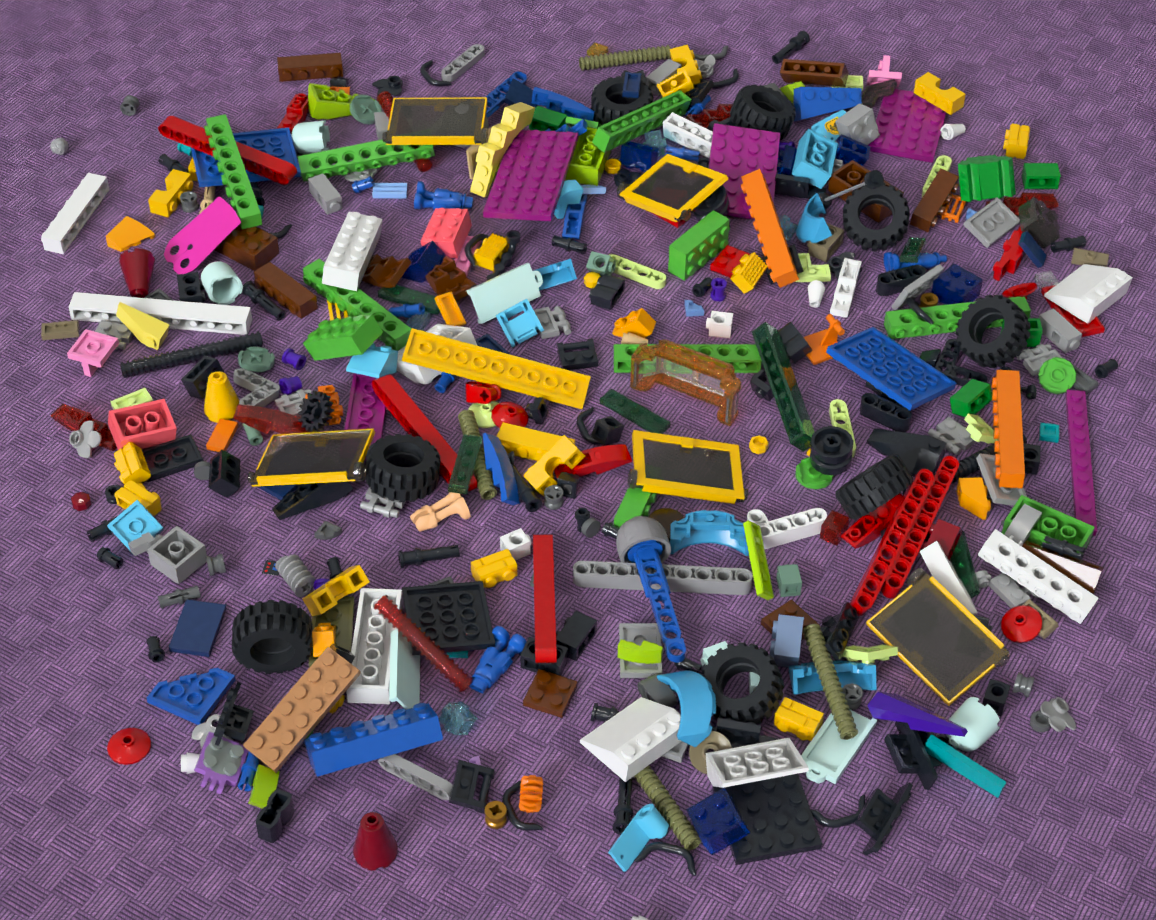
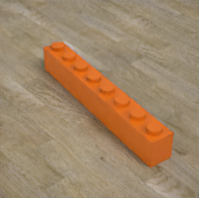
M758 169L741 176L743 184L740 185L744 194H747L745 200L747 205L751 206L749 212L752 219L755 218L753 225L756 231H759V234H757L759 242L764 245L761 249L764 256L768 257L765 261L769 270L772 269L770 276L773 283L777 282L781 288L798 281L799 277L763 173Z
M996 370V377H992L991 388H995L992 391V401H995L993 402L992 413H996L993 416V426H996V428L994 427L993 438L997 439L994 442V452H997L995 454V465H998L995 469V479H999V487L1023 488L1025 465L1019 371Z

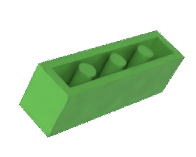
M645 465L646 478L664 480L661 478V469ZM634 474L614 517V526L620 528L623 523L636 516L648 517L651 511L650 505L656 501L657 493L642 491V485H636V474Z

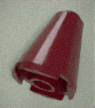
M136 248L133 252L127 250L120 255L119 264L130 296L144 298L149 292L155 257L146 249Z
M370 812L361 819L353 846V855L357 864L362 868L371 871L380 867L386 868L395 861L398 854V845L383 817L376 812Z

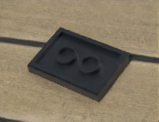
M191 434L142 450L151 473V477L148 479L149 482L193 468L198 462L204 461Z

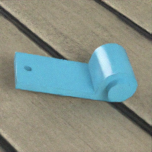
M647 804L637 812L608 853L625 872L650 839H660L667 834L669 824L653 804Z

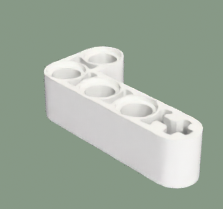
M814 508L768 521L761 510L753 509L748 512L747 521L749 520L760 526L764 549H769L823 533L826 527L827 512L822 508Z

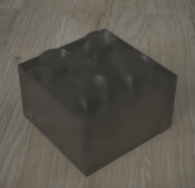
M1033 197L1018 208L1021 231H1028L1043 249L1060 238V227L1057 221L1058 215L1054 210L1047 208L1043 201Z

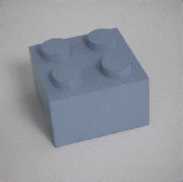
M779 614L778 621L773 622L771 639L776 640H771L770 655L775 660L777 666L789 668V666L798 665L804 617Z

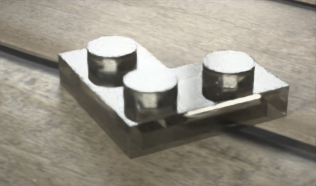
M895 79L867 86L862 94V105L872 108L875 106L878 97L893 94L897 86Z

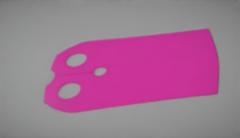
M219 196L168 242L164 252L167 262L173 263V270L177 274H186L193 271L241 223L238 215ZM192 244V249L188 250V246ZM176 245L179 246V252L171 255V248ZM189 259V265L186 268H181L182 260Z

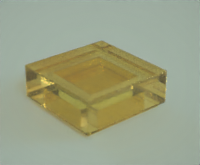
M594 43L587 50V55H592L593 57L596 54L597 56L599 54L604 55V53L608 52V47Z

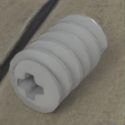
M298 555L283 556L276 562V570L297 597H303L311 591L316 578L300 560Z

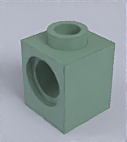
M591 251L586 268L590 272L599 273L600 276H603L605 273L611 275L615 271L616 261L610 255Z
M798 564L778 566L776 580L780 597L800 596L802 580Z

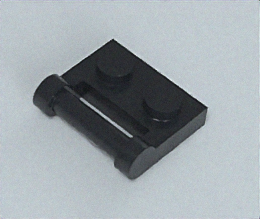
M593 338L582 342L557 343V352L562 369L576 370L598 367L599 361ZM585 348H588V350L573 351V352H566V353L564 352V351H569V350H577V349H585Z
M459 760L456 766L449 803L474 809L478 813H485L491 780L494 779L495 770ZM478 775H481L483 781L479 800H474Z

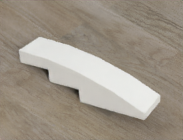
M844 259L830 314L848 317L862 261Z
M936 541L921 550L920 553L932 576L971 614H977L978 612L963 582L959 579L951 562L947 559L941 545Z

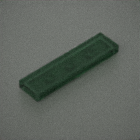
M909 237L900 255V262L918 263L926 246V238Z
M399 285L392 288L382 287L377 292L379 298L399 304L413 305L423 303L425 311L437 315L440 313L434 299L436 296Z
M610 389L600 398V404L651 433L663 434L670 428L671 422L613 389Z
M463 435L449 481L448 492L467 495L483 437Z
M962 530V535L950 562L959 579L963 582L970 598H973L980 594V589L965 532Z

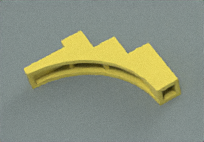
M519 102L504 108L501 123L492 126L488 142L479 146L476 162L478 163L470 192L484 198L488 196L492 180L501 159L518 133L531 124L535 107Z

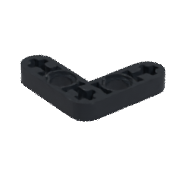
M949 339L942 350L935 369L955 381L956 385L959 386L967 384L970 381L969 378L987 383L988 378L985 374L956 366L961 349L956 339ZM944 358H951L952 361H946ZM956 375H963L965 378H958Z

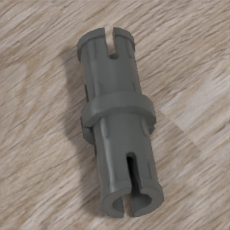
M198 585L183 590L176 589L175 592L158 596V601L162 609L163 607L178 603L182 605L186 599L201 598Z

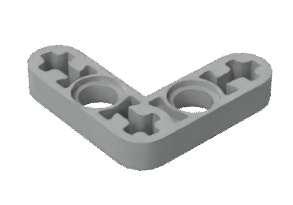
M244 368L234 371V383L252 391L239 401V411L242 414H253L279 397L280 386Z

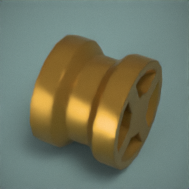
M924 293L921 295L919 307L937 306L939 299L933 293Z
M492 801L485 807V823L492 829L502 828L507 822V809L502 802Z

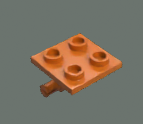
M828 314L825 318L830 323L828 329L804 337L812 349L806 356L813 365L833 359L832 356L826 353L827 348L837 343L838 335L842 336L845 333V330L841 327V322L835 319L832 314Z

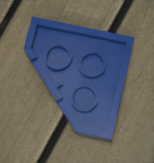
M213 668L209 669L208 673L200 675L193 673L179 677L180 680L168 683L167 680L158 682L146 699L147 703L199 725L208 718L236 681L235 675Z

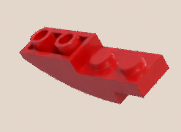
M299 93L293 97L287 106V114L277 129L289 128L292 134L296 124L305 122L309 111L308 95Z
M1021 225L1017 231L1014 230L1011 238L1004 242V253L999 262L996 261L993 266V279L1000 281L1007 272L1014 274L1018 269L1024 252L1018 243L1021 234L1026 231L1025 226Z
M626 444L607 445L581 451L585 457L573 469L569 468L566 464H560L554 469L557 480L561 472L579 475L580 477L592 472H596V475L633 461Z
M899 493L872 513L870 512L861 517L841 535V538L855 549L881 536L880 531L889 525L903 495Z

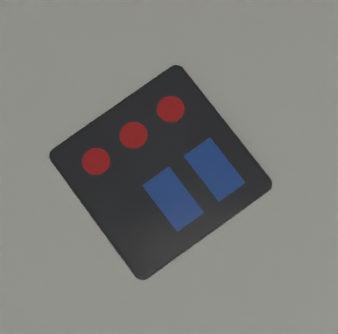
M266 560L262 573L279 576V572L275 567L276 561Z

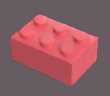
M435 208L420 241L425 258H444L445 256L458 258L472 226L468 209Z
M165 399L109 411L108 426L118 450L120 448L123 449V446L129 442H133L141 449H145L176 439L177 428Z

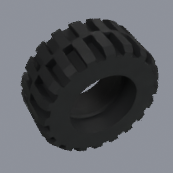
M616 76V78L610 77L606 81L603 80L592 91L591 110L595 111L593 120L604 125L653 102V92L645 82L641 81L639 98L622 97L625 77Z
M747 85L737 93L731 107L730 117L737 127L780 133V140L787 136L793 124L796 111L793 103L779 91H774L772 88H766L763 85Z
M885 182L876 189H869L865 185L860 187L859 190H853L852 196H848L843 207V225L848 238L852 239L856 246L861 245L864 250L872 248L873 252H877L878 248L884 251L887 250L888 246L894 247L897 241H901L904 238V233L908 230L910 215L906 198H903V193L900 190L896 191L895 186L891 184L887 187ZM871 204H881L891 210L893 219L887 227L873 230L865 227L860 222V212Z
M986 295L984 299L982 297L976 299L974 304H969V308L962 312V318L957 323L959 328H956V335L958 336L956 340L962 352L980 366H988L989 368H996L997 365L999 367L1005 366V363L1013 362L1016 356L1019 357L1021 355V350L1026 348L1028 344L1026 340L1030 338L1028 317L1009 298L1001 295H994V297ZM1004 319V328L999 337L990 343L982 344V335L986 327L993 321Z
M411 434L387 435L384 439L380 438L374 442L367 451L366 482L374 493H378L382 498L387 497L391 501L399 500V502H405L410 500V502H413L418 498L421 500L426 495H430L438 485L441 462L440 454L429 441H424L419 436L413 437Z
M891 454L840 487L836 491V498L849 518L857 520L882 506L909 487L913 482V476L899 455Z
M274 600L256 602L255 605H249L245 610L242 609L234 618L232 626V653L241 665L243 664L249 670L253 669L254 672H265L266 674H272L273 672L280 674L287 670L290 672L295 667L299 668L309 659L313 651V623L311 618L301 607L297 608L295 604H287L281 600L279 602H274Z
M739 642L738 646H734L732 643L727 645V648L724 650L722 648L716 651L717 654L715 656L711 655L707 659L708 665L704 664L701 670L703 676L712 685V690L715 693L716 714L713 716L716 719L732 718L735 721L744 723L749 721L757 725L762 723L761 720L763 718H770L772 716L771 711L778 709L780 706L778 700L781 701L784 694L782 691L784 689L782 675L773 657L765 649H759L757 645L752 643L749 646L745 642ZM741 672H753L760 676L758 686L748 696L735 699L724 695V688L734 675Z

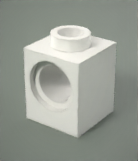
M712 311L711 318H707L706 321L709 336L730 339L733 313Z
M521 528L500 537V550L508 549L515 561L531 554V538L528 534L525 535Z

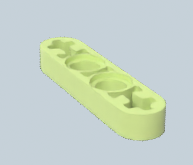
M942 155L937 158L923 187L922 197L940 168L948 172L950 171L952 163L950 157Z
M609 254L616 261V268L613 273L655 289L665 287L666 275L664 273L623 257ZM629 267V268H631V269H630V270H624L623 268ZM640 273H645V274H647V275H646V276H640L639 274H640Z
M833 400L829 407L832 426L840 427L852 436L854 441L852 457H854L856 443L847 405L843 400ZM837 420H843V421H845L846 423H844V424H839V423H837L836 421H837Z

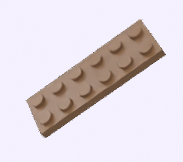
M327 647L243 744L244 748L277 773L361 674L360 670L330 647Z

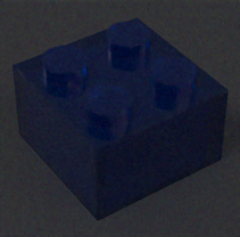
M953 263L933 281L931 293L935 294L939 299L938 301L945 305L973 302L980 295L983 279Z
M725 787L686 809L703 845L711 855L750 834L740 811Z

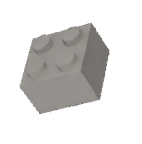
M860 103L835 121L843 148L851 152L857 153L880 136L873 109Z
M178 526L174 527L147 549L151 566L177 584L183 582L207 562L205 545Z

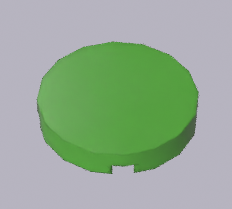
M1055 357L1043 363L1040 367L1038 378L1041 386L1046 391L1053 394H1062L1066 390H1070L1074 385L1076 371L1071 362L1064 358Z
M810 457L804 458L796 466L795 477L797 481L809 489L825 488L833 480L834 475H825L816 471L811 465Z

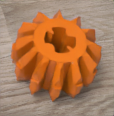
M529 775L521 778L519 808L521 811H526L527 813L540 811L543 793L542 777Z

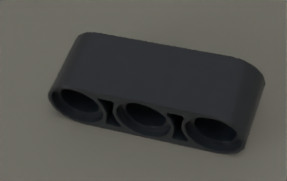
M912 265L881 273L878 275L876 293L880 296L901 293L905 287L923 276L926 270L921 265Z
M873 393L862 395L859 410L862 416L894 431L907 432L909 430L912 417L910 410Z

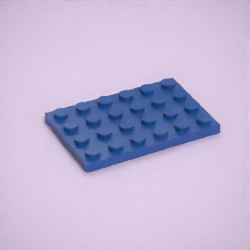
M289 128L233 133L235 141L293 164L297 168V174L293 178L301 177ZM191 148L199 188L223 185L221 179L223 174L222 172L219 173L217 168L218 160H214V157ZM246 170L250 182L270 180Z
M874 327L830 345L826 351L833 359L845 365L849 370L858 374L862 379L874 385L876 389L881 390L889 398L894 399L910 411L955 389L957 384Z

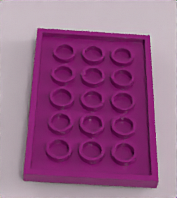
M887 87L876 119L880 136L869 143L868 151L933 163L941 135L940 130L943 127L947 113L912 91Z
M714 123L708 169L725 174L728 177V180L723 184L730 203L727 216L752 219L749 212L751 206H748L745 200L747 194H744L740 184H743L741 176L758 169L761 170L765 177L774 203L780 133Z

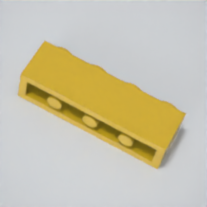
M502 423L497 434L507 453L514 451V456L538 461L562 437L508 423ZM569 438L575 444V439Z

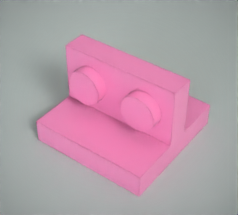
M884 55L883 60L879 61L878 71L869 70L867 85L899 88L902 72H889L890 56Z
M85 329L67 355L69 359L82 362L84 375L91 377L98 367L101 368L118 346L119 340L116 337Z

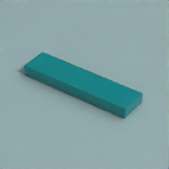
M931 734L927 739L925 750L928 754L998 798L1006 781Z

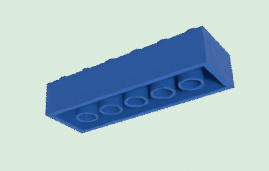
M418 703L413 708L407 710L397 709L390 715H377L372 720L365 722L356 721L351 726L344 728L335 727L330 732L324 734L314 733L304 741L310 764L318 777L441 741L443 736L438 715L429 703Z

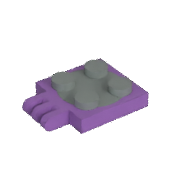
M209 731L194 771L204 775L200 784L201 787L204 788L207 781H209L208 790L213 791L216 784L219 785L216 793L221 794L225 784L235 787L248 750L243 745L222 737L219 746L215 745L217 737L213 736L214 733Z

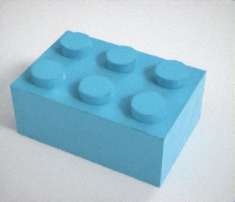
M808 129L799 141L792 175L809 178L811 185L822 189L831 177L838 143Z

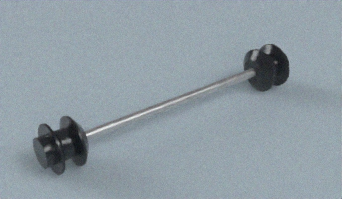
M873 170L865 175L863 183L832 196L826 192L818 195L825 209H828L832 203L831 199L865 185L869 189H876L882 186L884 178L880 171Z

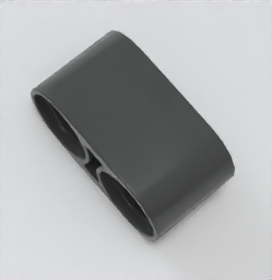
M657 673L637 683L638 691L643 698L668 707H673L677 704L675 694L667 684L657 679Z

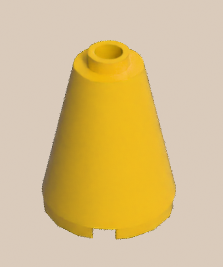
M220 371L211 373L208 377L204 402L205 415L208 416L210 421L218 423L219 419L229 420L233 417L234 419L237 418L241 413L239 411L240 400L227 375Z

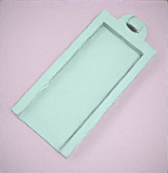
M525 263L466 290L468 295L471 296L478 315V323L483 324L495 318V315L525 299H528L530 302L540 297L539 287L542 285L543 280L539 271H532L530 263Z
M399 629L391 631L389 700L391 702L397 701L406 710L413 708L414 705L420 702V655H412L407 630L401 632Z
M849 710L852 712L854 723L859 732L854 738L844 740L840 738V733L837 730L838 727L835 724L836 721L833 719L834 715L831 713L801 755L809 767V771L806 772L807 779L816 783L828 780L836 784L876 726L877 720L874 718L870 720Z

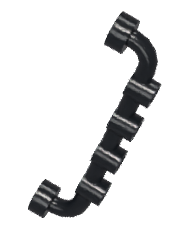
M516 230L507 232L506 240L510 244L509 249L501 255L500 263L494 265V272L487 276V281L505 273V267L512 265V256L517 244L520 242V232Z

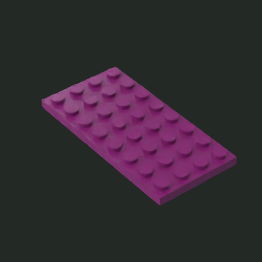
M521 130L502 158L483 210V217L552 221L579 139L578 133Z

